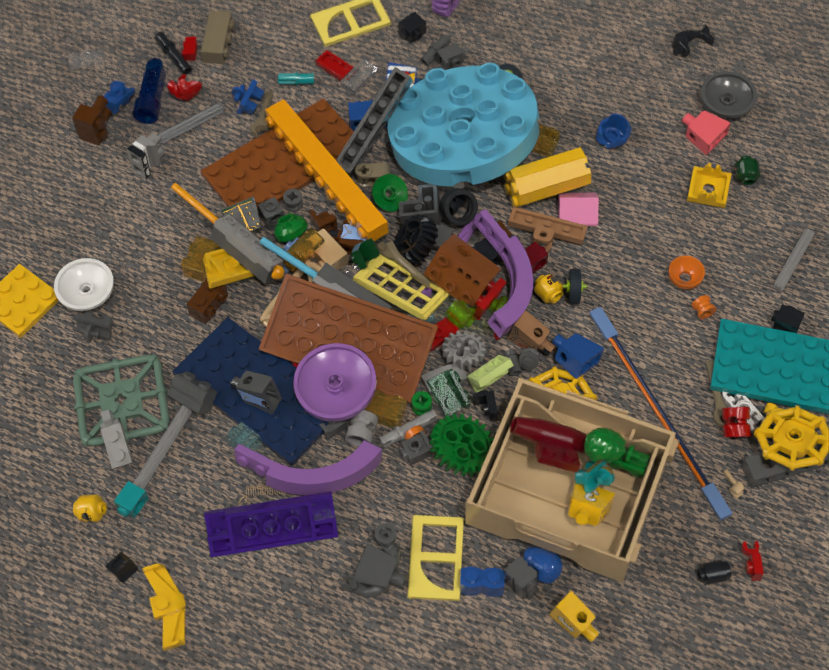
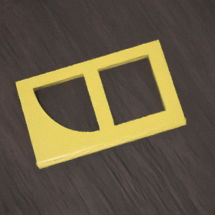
M353 0L310 14V18L325 47L391 25V21L380 0ZM373 4L381 21L359 28L350 10ZM343 13L352 31L329 38L328 27L330 22L337 15Z
M413 515L407 598L460 601L464 518ZM423 525L457 527L456 553L421 552ZM421 562L455 563L454 590H446L430 582L422 571Z

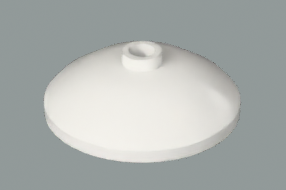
M91 258L78 259L68 263L59 271L54 282V291L59 302L75 311H87L102 305L110 297L114 288V278L109 267L103 262Z

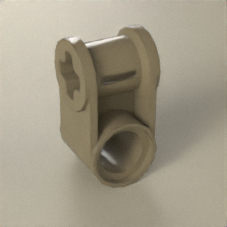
M386 162L357 165L355 168L357 175L355 179L356 185L360 188L373 187L374 182L380 176L391 174L390 165Z

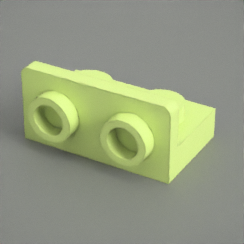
M498 355L469 374L467 378L477 393L509 372L508 369L514 365L510 358Z

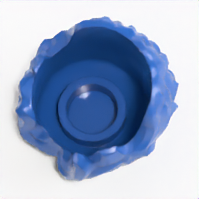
M618 113L611 114L602 120L597 128L598 143L605 145L607 149L624 145L631 135L632 127L629 121Z
M529 547L525 550L524 560L528 563V567L531 566L538 571L539 581L551 584L558 579L562 572V562L556 553L538 547Z

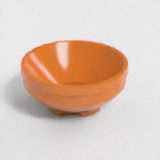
M679 256L669 266V278L679 288L693 289L699 286L704 279L705 269L703 264L692 256ZM686 273L691 277V280L684 282L679 276Z

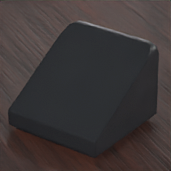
M122 552L105 566L121 583L127 581L138 570L134 562Z

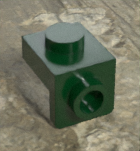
M372 238L354 245L351 252L352 261L355 265L358 264L360 270L367 267L370 260L380 255Z

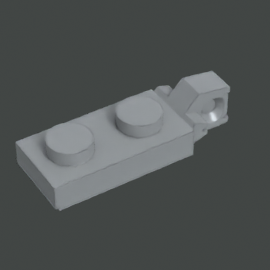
M112 410L101 412L104 423L100 424V430L112 469L134 463L125 431L119 418L114 419Z

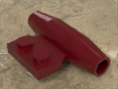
M516 416L513 418L510 432L536 444L537 463L578 472L581 467L578 453L586 454L584 443L588 434L573 427L540 418Z

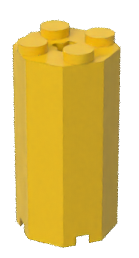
M581 147L514 167L503 174L506 180L504 190L507 195L510 194L513 207H518L591 184L590 168L586 169L585 165L588 162L587 157Z

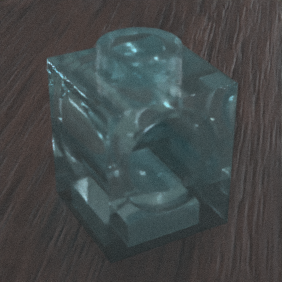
M242 422L232 427L227 436L229 445L234 449L238 444H241L256 451L261 445L260 436Z

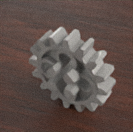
M457 330L456 335L450 333L449 338L445 337L442 345V356L447 357V363L453 362L452 367L459 365L460 370H463L464 366H467L470 370L472 365L478 367L479 362H483L486 353L485 342H481V337L475 338L474 332L469 335L467 330L464 331V334Z

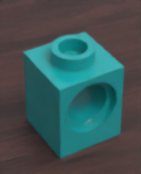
M128 481L114 500L117 507L116 511L126 518L129 515L135 519L149 497L146 490Z

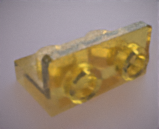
M538 123L539 136L531 152L546 157L552 156L559 143L560 131Z

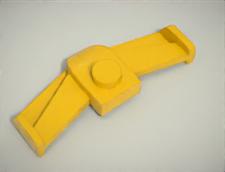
M157 563L142 568L156 593V596L149 598L155 620L163 618V651L185 645L186 603L184 595L180 593L164 565Z

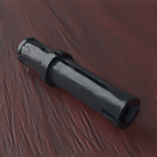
M158 32L154 39L162 47V51L171 58L182 74L188 75L191 73L193 68L176 49L175 43L170 41L164 32Z

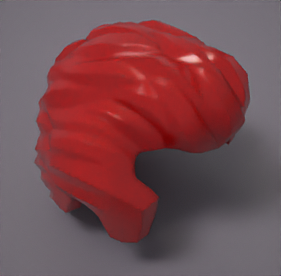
M185 74L178 78V84L173 80L169 81L167 88L170 93L177 99L185 101L191 100L196 96L202 87V84L198 81L186 82L185 78L187 76Z

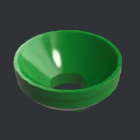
M288 213L277 220L274 235L279 242L293 240L305 232L308 223L304 217Z

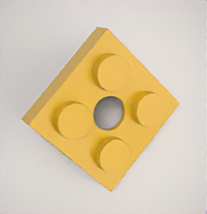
M711 163L705 165L704 168L694 166L687 201L725 208L732 173L723 172L718 164L715 168H712ZM707 184L712 185L714 191L707 193L703 187Z

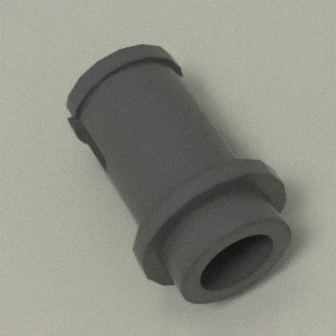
M515 349L505 351L504 357L510 358L514 365L509 368L510 375L517 376L522 374L518 360L519 353Z

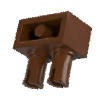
M98 95L92 107L80 104L72 117L79 139L100 146L101 142L106 140L108 136L105 123L112 114L111 110L105 107L108 104V100L104 96Z

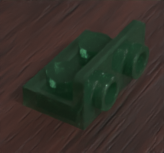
M447 369L426 381L444 416H450L462 408L471 405L469 402L471 399L466 389L462 388L460 384L461 378L453 369Z

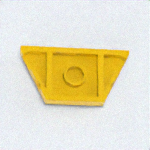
M224 249L204 254L203 262L210 289L255 276Z

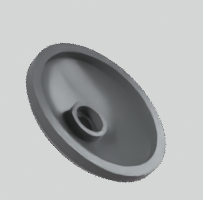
M722 71L712 74L704 81L701 88V99L705 107L712 113L721 117L735 118L743 116L753 109L757 100V91L754 84L744 75L732 71Z

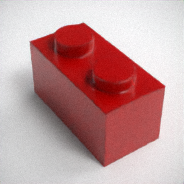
M185 37V41H183L184 50H182V56L186 61H196L197 37Z

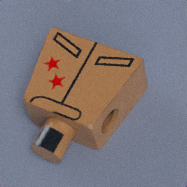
M526 310L514 324L507 339L522 349L534 348L537 351L540 349L548 356L556 347L547 340L550 330Z

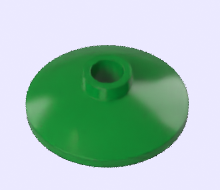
M385 174L374 182L372 197L380 209L387 212H395L399 210V202L407 201L408 189L405 182L397 175ZM386 191L390 193L389 197L386 196Z

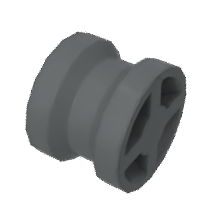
M294 188L284 193L283 200L286 210L289 212L301 210L303 207L302 193Z

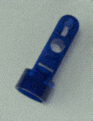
M153 58L147 62L139 96L135 100L132 112L134 119L143 124L157 122L160 113V100L166 73L163 62L159 58Z

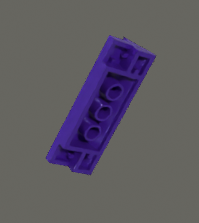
M332 491L204 511L211 557L338 537Z

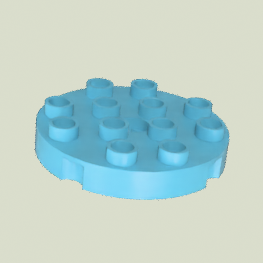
M485 63L481 66L457 67L448 70L441 68L432 69L427 72L423 80L407 90L388 120V135L393 154L404 171L414 178L429 184L453 187L456 183L462 181L475 185L492 180L520 164L534 148L539 136L537 101L533 91L523 79L508 71L499 69V66L495 63Z

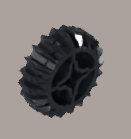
M417 214L415 217L411 216L410 220L406 219L405 224H401L400 230H397L398 233L394 236L395 241L393 243L399 253L413 266L415 264L418 265L420 261H424L425 257L429 256L430 251L433 250V246L437 243L435 240L439 236L437 234V224L429 217Z

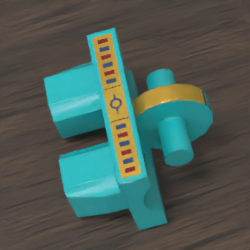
M590 460L586 463L585 470L579 469L577 473L575 472L576 484L584 485L585 492L591 493L601 484L604 486L612 484L615 476L613 470L606 467V460H598L597 462Z

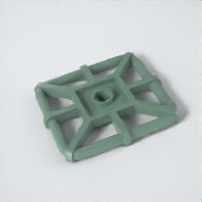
M152 354L121 360L116 358L112 359L111 362L85 366L73 372L76 402L74 411L77 412L79 436L84 446L105 444L102 436L97 437L101 432L100 424L104 423L103 419L101 418L88 434L85 411L100 408L101 412L112 410L114 419L119 418V421H121L128 442L130 441L129 439L161 433L169 427V412L166 399L168 391L164 385L159 356ZM147 363L135 378L121 380L120 368ZM154 367L157 388L152 391L141 392L140 383ZM114 369L116 382L100 384L86 374ZM81 380L99 391L100 401L84 403ZM119 397L127 398L123 401V404H119L116 401ZM158 397L161 420L144 411L142 400ZM142 417L155 426L128 431L127 419Z

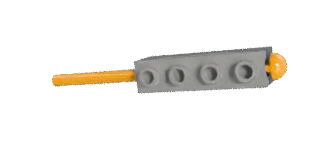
M177 183L171 186V189L214 224L210 239L264 284L274 279L279 280L284 276V269L282 267L284 259L260 244V240L228 214L218 218Z

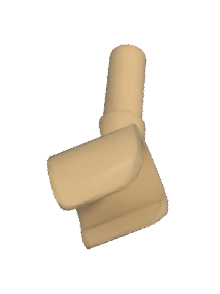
M725 470L723 473L732 485L729 489L730 493L735 498L740 497L743 494L744 485L741 482H737L730 472Z

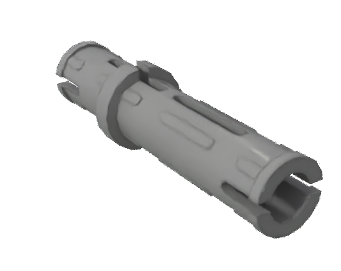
M431 409L401 426L393 427L392 431L378 437L380 445L385 449L398 441H404L405 434L410 428L421 425L424 428L437 422L438 418L435 411Z

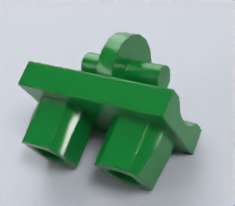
M631 444L629 448L624 446L625 453L619 460H613L609 463L613 469L618 470L622 468L628 470L632 476L639 477L644 475L650 455L634 450L635 446Z

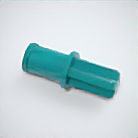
M297 71L296 73H279L278 83L296 84V86L297 84L314 85V73H297Z

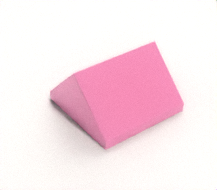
M596 192L558 194L560 219L587 226H598L599 197Z

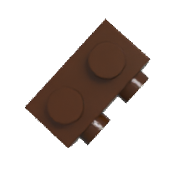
M206 279L186 304L189 315L206 325L228 297L226 284L210 289Z

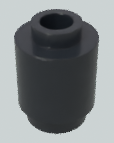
M722 560L702 563L699 565V569H697V577L704 585L724 582L731 578V568L727 561Z

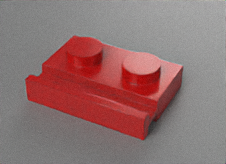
M500 277L496 283L493 281L486 289L488 292L486 296L481 295L476 301L475 305L477 307L472 317L479 321L501 294L507 283Z

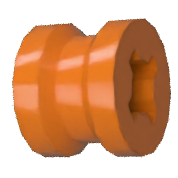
M708 295L697 298L691 305L694 310H697V316L701 320L712 316L717 310L715 305L710 303L711 299Z

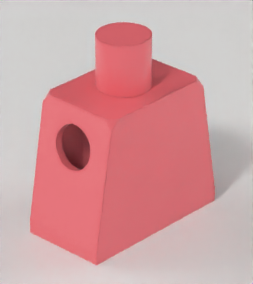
M702 111L697 117L687 113L682 120V123L688 126L686 138L705 155L728 134L731 124L707 111Z

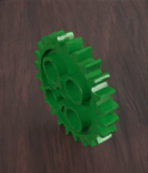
M453 413L451 418L446 415L444 419H440L432 429L433 431L430 434L432 439L429 442L430 445H433L431 452H437L434 459H441L442 461L439 465L446 464V471L452 468L454 469V475L461 471L462 477H465L467 472L471 477H473L475 472L479 475L494 440L493 437H489L491 431L484 430L485 424L478 425L479 419L472 421L471 415L465 419L463 413L458 418Z

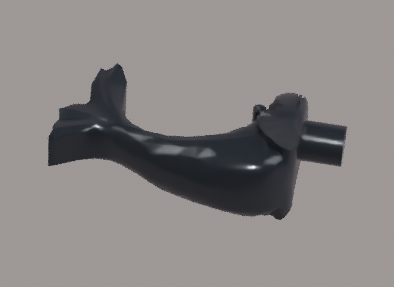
M706 24L702 30L681 31L674 37L672 45L673 54L675 56L680 54L682 57H687L690 54L689 41L701 38L708 45L713 46L715 38L710 34V29Z

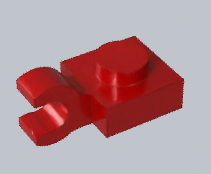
M745 541L741 549L749 557V560L746 561V572L751 575V581H760L764 571L761 553H759V542L755 541L753 544L754 549H749Z

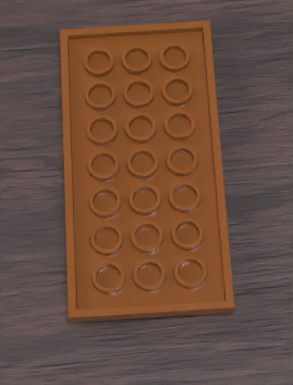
M323 98L297 113V115L333 158L337 160L354 131ZM273 128L258 136L259 138L253 139L200 171L201 175L227 207L253 196L256 199L257 207L258 204L272 197H275L279 203L283 200V195L287 190L293 188L300 190L314 182L315 178L312 175H308L305 166L302 163H298L294 153L286 148L283 139L280 140L277 137Z
M285 274L259 350L299 364L308 353L320 346L333 343L351 345L364 352L371 360L377 379L376 391L412 403V397L416 393L439 326Z

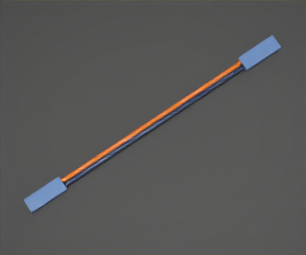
M599 307L590 311L589 315L605 340L611 342L664 428L676 433L675 439L679 440L677 448L701 484V492L718 519L721 521L731 516L733 513L714 483L708 482L617 339L618 333L603 309Z

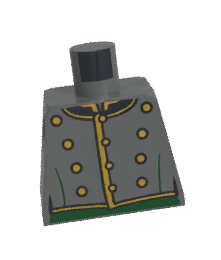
M254 196L219 210L223 217L229 214L256 237L255 232L262 229L257 202Z

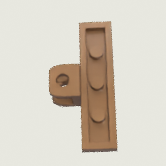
M513 207L508 220V226L534 232L533 243L535 241L538 244L544 243L546 245L544 248L547 252L551 250L554 238L583 245L588 228L587 225Z

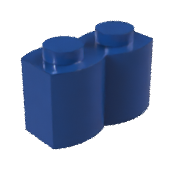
M477 567L461 569L460 593L468 596L484 594L489 597L504 595V570L499 568L482 570Z

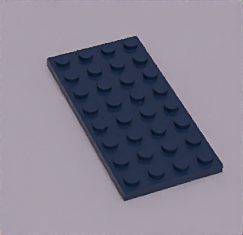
M227 317L172 371L173 375L175 376L187 371L195 374V378L199 381L209 382L211 388L217 391L213 406L289 465L293 466L324 433L319 424L324 423L327 426L329 423L311 416L299 404L293 383L297 368L281 357L259 350L261 341ZM245 371L270 376L273 378L282 396V400L273 414L267 413L245 403L238 391L231 388L232 379L234 377L241 378Z

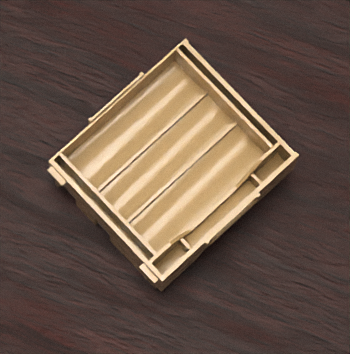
M519 378L470 497L466 501L465 524L505 539H520L573 559L582 568L623 583L630 562L636 563L641 544L638 541L645 519H647L667 461L672 463L679 440L675 439V432L630 417L627 410H621L570 392V390H567L566 394ZM516 416L548 420L573 427L586 434H589V432L596 428H610L620 433L626 440L625 447L629 448L631 444L634 445V450L650 455V460L644 475L639 477L632 476L628 470L622 468L618 470L613 469L607 463L606 467L613 470L615 479L608 486L601 484L598 487L616 493L610 512L598 526L588 523L580 525L576 522L575 518L568 515L570 497L575 484V472L537 463L536 444L510 432V425ZM578 453L580 469L585 470L586 463L591 459L584 453Z

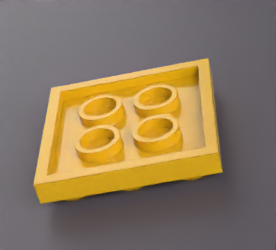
M18 264L0 281V323L21 338L59 301L54 289L24 266Z

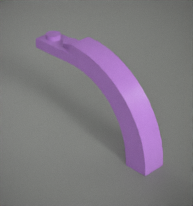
M485 209L478 214L474 224L501 256L510 277L508 302L494 312L487 322L496 335L501 338L513 328L530 302L533 290V273L528 255L516 235L509 238L495 221L494 217Z
M365 440L351 455L342 461L316 469H297L284 466L241 444H238L234 449L235 461L240 466L248 467L260 476H266L267 486L296 495H312L331 491L333 493L343 490L364 479L382 461V449Z

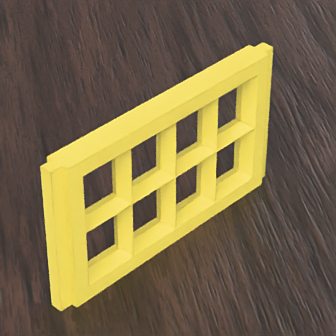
M381 254L370 260L368 266L361 269L353 277V281L421 320H427L450 296L448 292L429 278H427L431 282L429 288L437 292L432 298L421 293L426 288L425 285H422L418 290L409 287L406 284L411 279L418 280L398 262ZM383 263L394 268L388 275L378 270ZM397 271H400L408 277L403 282H400L392 276ZM373 273L384 278L378 285L368 280ZM387 281L398 286L392 293L382 288ZM401 289L413 294L407 301L396 296ZM416 297L427 302L422 309L411 304Z

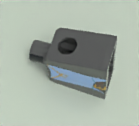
M245 371L241 378L234 377L232 379L231 388L238 391L245 403L267 413L273 414L282 400V396L273 378L270 376Z

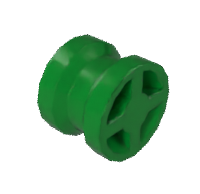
M419 391L413 395L412 410L416 415L420 416L432 409V398L429 393Z

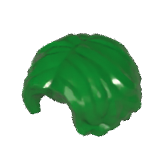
M596 428L586 436L584 449L586 455L593 462L606 460V462L610 463L613 460H619L623 456L626 440L620 433L610 428Z

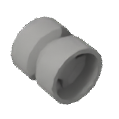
M366 410L352 417L350 420L351 426L347 429L345 440L349 444L358 447L364 440L372 443L373 432L378 424V417Z

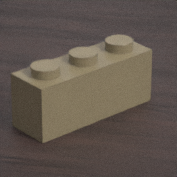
M210 10L201 48L203 63L224 65L225 59L229 58L228 45L232 44L231 31L235 30V19H232L231 12Z

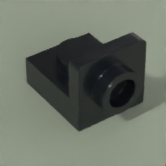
M481 390L474 393V406L483 405L484 416L488 415L489 422L498 421L494 391Z

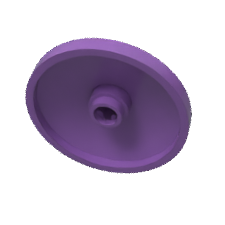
M333 343L320 346L308 353L299 363L293 383L297 400L308 414L320 420L337 422L358 415L370 404L376 391L377 379L374 366L364 352L351 345Z

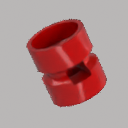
M750 407L722 408V418L726 421V424L723 425L724 437L751 436V425L747 423V420L750 419Z

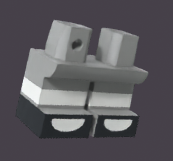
M154 133L147 138L141 135L127 148L132 171L145 179L151 175L150 168L153 165L159 166L161 164L160 157L164 154V150L158 146L162 142L159 136Z

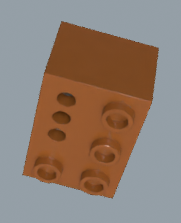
M453 234L439 247L423 275L471 310L479 297L486 294V289L495 280L501 268Z

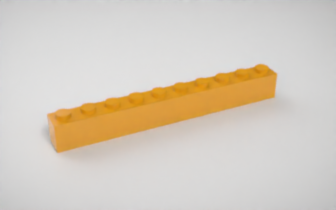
M283 99L266 108L265 121L270 128L273 127L280 140L283 139L286 148L294 153L298 163H302L305 166L308 175H312L315 178L318 187L325 190L328 199L336 203L338 211L346 215L348 223L356 227L358 235L362 239L372 238L375 241L389 233L388 221L289 104Z

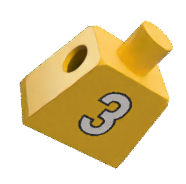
M575 481L570 497L568 515L575 518L576 522L580 525L588 523L598 526L610 512L616 493L597 487L591 493H587L584 490V485L576 484Z
M572 591L549 614L551 618L574 638H577L582 633L592 642L600 634L591 624L596 618L595 615Z

